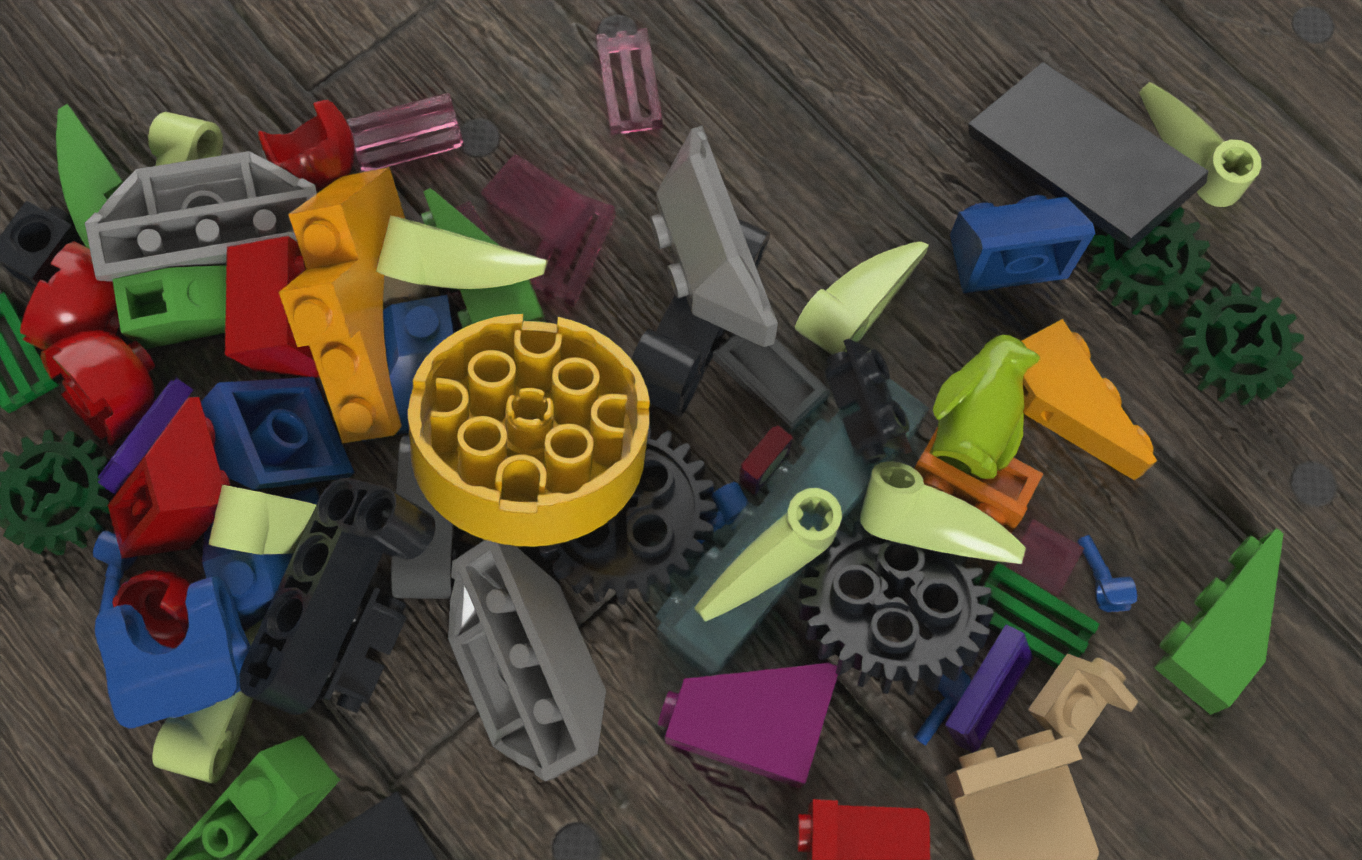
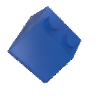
M1035 195L1011 205L997 207L992 203L972 205L958 213L950 233L962 292L970 293L1068 279L1094 237L1095 230L1093 223L1067 197L1047 199L1046 196Z

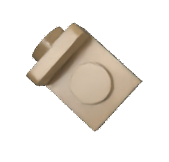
M1067 654L1028 711L1045 730L1051 729L1055 740L1074 735L1077 745H1079L1107 703L1132 712L1138 701L1123 684L1126 680L1125 675L1111 663L1101 658H1095L1090 662Z

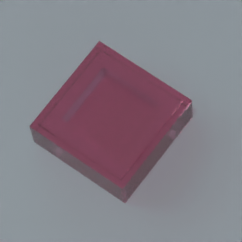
M1033 519L1020 539V542L1026 547L1022 564L1007 563L1005 567L1053 596L1058 597L1084 547Z

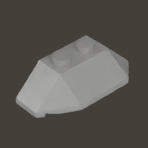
M703 126L692 128L656 192L657 215L650 216L651 229L658 248L668 247L674 263L667 266L673 291L677 298L686 296L693 315L762 347L775 344L778 326L777 319L748 248Z
M250 151L136 169L109 197L99 212H95L85 222L95 277L99 281L113 282L112 279L169 267L227 265V247L283 236H289L297 242L288 214L317 194L315 185L303 178H297L283 168Z
M488 540L482 541L452 561L451 578L455 579L450 599L448 640L492 746L518 764L535 771L534 774L546 782L553 780L598 754L606 689L559 583L516 546L499 544Z

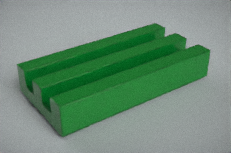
M3 292L0 294V318L5 316L40 380L33 385L30 384L0 329V357L19 391L13 395L0 372V407L10 414L58 387L59 384L56 378L51 379L45 370L41 360L40 349L22 340L25 335L20 333L23 318L13 300Z
M999 562L993 567L983 584V587L991 588L989 600L1068 647L1066 655L1070 654L1079 658L1085 652L1089 645L1088 641L1100 625V623ZM1000 583L1079 632L1077 635H1074L996 586ZM993 611L988 628L1000 634L1007 624L1023 632L1032 655L1057 669L1066 655Z

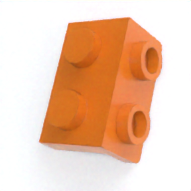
M937 427L914 467L923 477L924 484L978 508L1012 533L1027 511L1026 506L1043 473L1013 458L1004 469L997 470V475L993 479H976L929 453L936 440Z

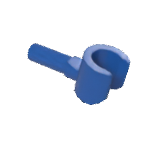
M731 482L712 494L711 498L716 503L718 509L717 517L706 522L713 526L715 532L725 524L738 522L747 515L749 502L737 482ZM697 540V541H698L700 544H702L705 540Z
M103 531L93 548V557L109 564L105 574L106 579L99 612L113 608L112 601L115 595L118 594L124 571L128 570L138 557L121 558L116 535L110 531Z
M1087 535L1080 538L1077 542L1096 580L1095 598L1098 607L1106 612L1129 611L1131 604L1137 601V591L1133 579L1130 576L1112 578L1110 570L1103 561L1091 536Z
M963 669L958 680L955 682L944 674L942 675L938 691L945 699L935 706L914 735V738L923 745H927L945 718L952 713L972 681Z

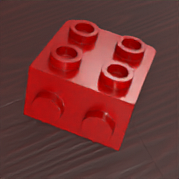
M813 799L808 804L807 814H798L797 852L807 853V860H930V818L927 812L920 808L838 805V800Z

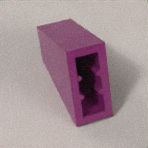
M822 663L685 678L679 694L668 691L660 713L658 725L668 728L665 735V744L801 789L808 777L838 675L835 673L837 665Z

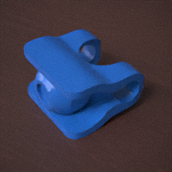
M218 576L193 582L188 587L185 603L188 612L189 628L185 639L177 648L163 646L154 640L146 628L142 615L131 605L116 606L100 611L97 615L95 635L106 671L107 689L114 716L120 725L129 729L168 717H181L211 707L217 702L226 700L234 696L236 692L241 691L239 673L251 646L242 628L231 591L227 584Z

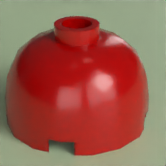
M75 241L67 244L50 263L61 270L56 272L48 283L43 280L38 282L26 307L20 327V333L25 335L22 340L42 350L80 331L100 330L115 334L119 338L122 335L113 282L96 279L89 248Z
M88 330L71 334L41 352L42 363L50 378L53 379L60 373L64 377L62 383L66 391L61 395L98 438L102 440L107 436L109 445L113 446L128 436L154 403L155 387L148 373L155 369V364L148 352L137 341L127 345L115 334L100 330Z

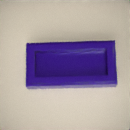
M177 378L174 381L171 379L98 476V479H100L98 483L116 494L193 389Z
M1007 624L1004 626L945 724L955 744L971 753L978 751L1033 659L1023 632Z

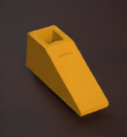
M1063 319L1022 340L1028 349L1040 356V360L1030 367L1023 377L1025 405L1023 413L1133 480L1141 477L1157 462L1153 455V445L1149 436L1140 426L1133 425L1121 407L1122 400L1117 388L1109 379L1100 376L1090 361L1091 355L1086 342L1078 333L1071 332Z

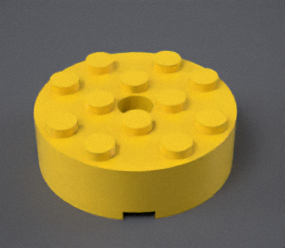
M510 314L489 318L466 326L437 345L424 359L413 379V389L407 410L411 463L419 488L434 509L446 520L469 534L484 540L512 546L534 547L563 543L586 535L617 515L632 497L639 484L644 467L649 430L650 400L644 379L631 358L617 344L600 332L569 319L558 317L557 324L523 321V314Z

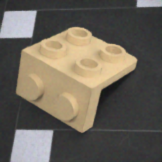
M1051 729L1016 740L1019 748L1018 752L997 758L994 747L959 757L962 769L956 770L944 777L972 860H1097L1099 850L1068 767L1069 764L1082 759L1074 735L1055 740Z

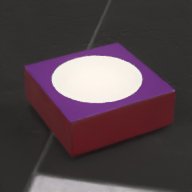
M778 425L776 427L773 426L741 464L739 484L755 495L789 455L793 437Z

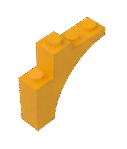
M390 167L339 177L288 214L306 270L279 291V295L297 347L309 345L342 443L394 436L402 427L392 391L386 357L383 322L384 275L376 272L390 216L405 219Z

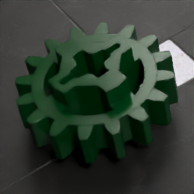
M1182 207L1177 208L1132 249L1127 248L1118 241L1115 247L1120 254V259L1116 260L1114 254L1115 239L1096 226L1094 229L1095 235L1086 248L1087 252L1095 256L1092 257L1086 268L1087 272L1101 273L1102 275L1095 286L1097 291L1111 288L1115 292L1111 300L1113 306L1116 307L1126 299L1131 302L1132 314L1138 315L1146 304L1150 305L1151 311L1155 316H1160L1167 308L1168 303L1177 310L1187 301L1188 295L1194 296L1204 282L1201 278L1210 268L1211 262L1200 257L1207 251L1210 244L1209 241L1195 240L1194 235L1201 227L1199 222L1185 225L1181 221L1185 209ZM1177 253H1179L1181 264L1176 258Z
M1232 283L1224 294L1214 287L1202 299L1203 301L1197 299L1186 311L1188 317H1185L1177 327L1176 332L1186 338H1183L1175 347V351L1181 355H1189L1191 359L1182 368L1183 373L1191 374L1198 372L1202 376L1196 387L1200 391H1203L1210 385L1217 387V401L1223 402L1232 392L1236 393L1240 405L1248 404L1256 394L1264 401L1277 391V387L1282 389L1293 379L1294 375L1291 371L1303 361V356L1293 351V349L1304 341V335L1290 332L1288 328L1297 319L1296 315L1286 314L1281 316L1278 313L1277 309L1282 302V299L1278 296L1269 303L1262 301L1261 287L1255 286L1247 296L1242 295V290L1238 283ZM1243 334H1246L1247 339L1242 343L1243 348L1241 347L1235 354H1232L1231 349L1237 344L1235 340L1238 341Z
M51 429L45 430L41 444H36L27 436L22 438L21 442L24 452L19 456L8 451L2 454L4 460L9 464L6 472L0 471V527L6 528L3 536L18 546L23 543L24 548L38 555L45 549V546L49 551L58 556L64 555L66 541H71L81 549L87 547V538L84 533L89 529L98 533L107 530L99 518L102 513L110 514L108 508L110 501L107 500L109 494L114 493L98 483L100 480L98 476L110 459L106 456L101 457L104 450L92 440L84 443V439L73 431H68L62 440ZM81 465H83V467L85 468L86 472H84L82 469H80V468H81ZM85 473L88 476L89 488H85L82 482ZM21 497L23 498V500H24V502H25L23 511H22V509H21V503H20V498H21Z

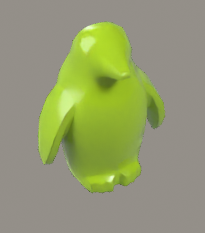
M1000 335L989 341L978 355L970 360L960 371L951 375L941 386L933 406L934 416L938 419V431L936 440L929 453L976 479H993L997 475V470L1004 469L1017 454L1023 438V410L1025 407L1023 377L1025 372L1040 360V356L1028 349L1022 341L1011 335Z

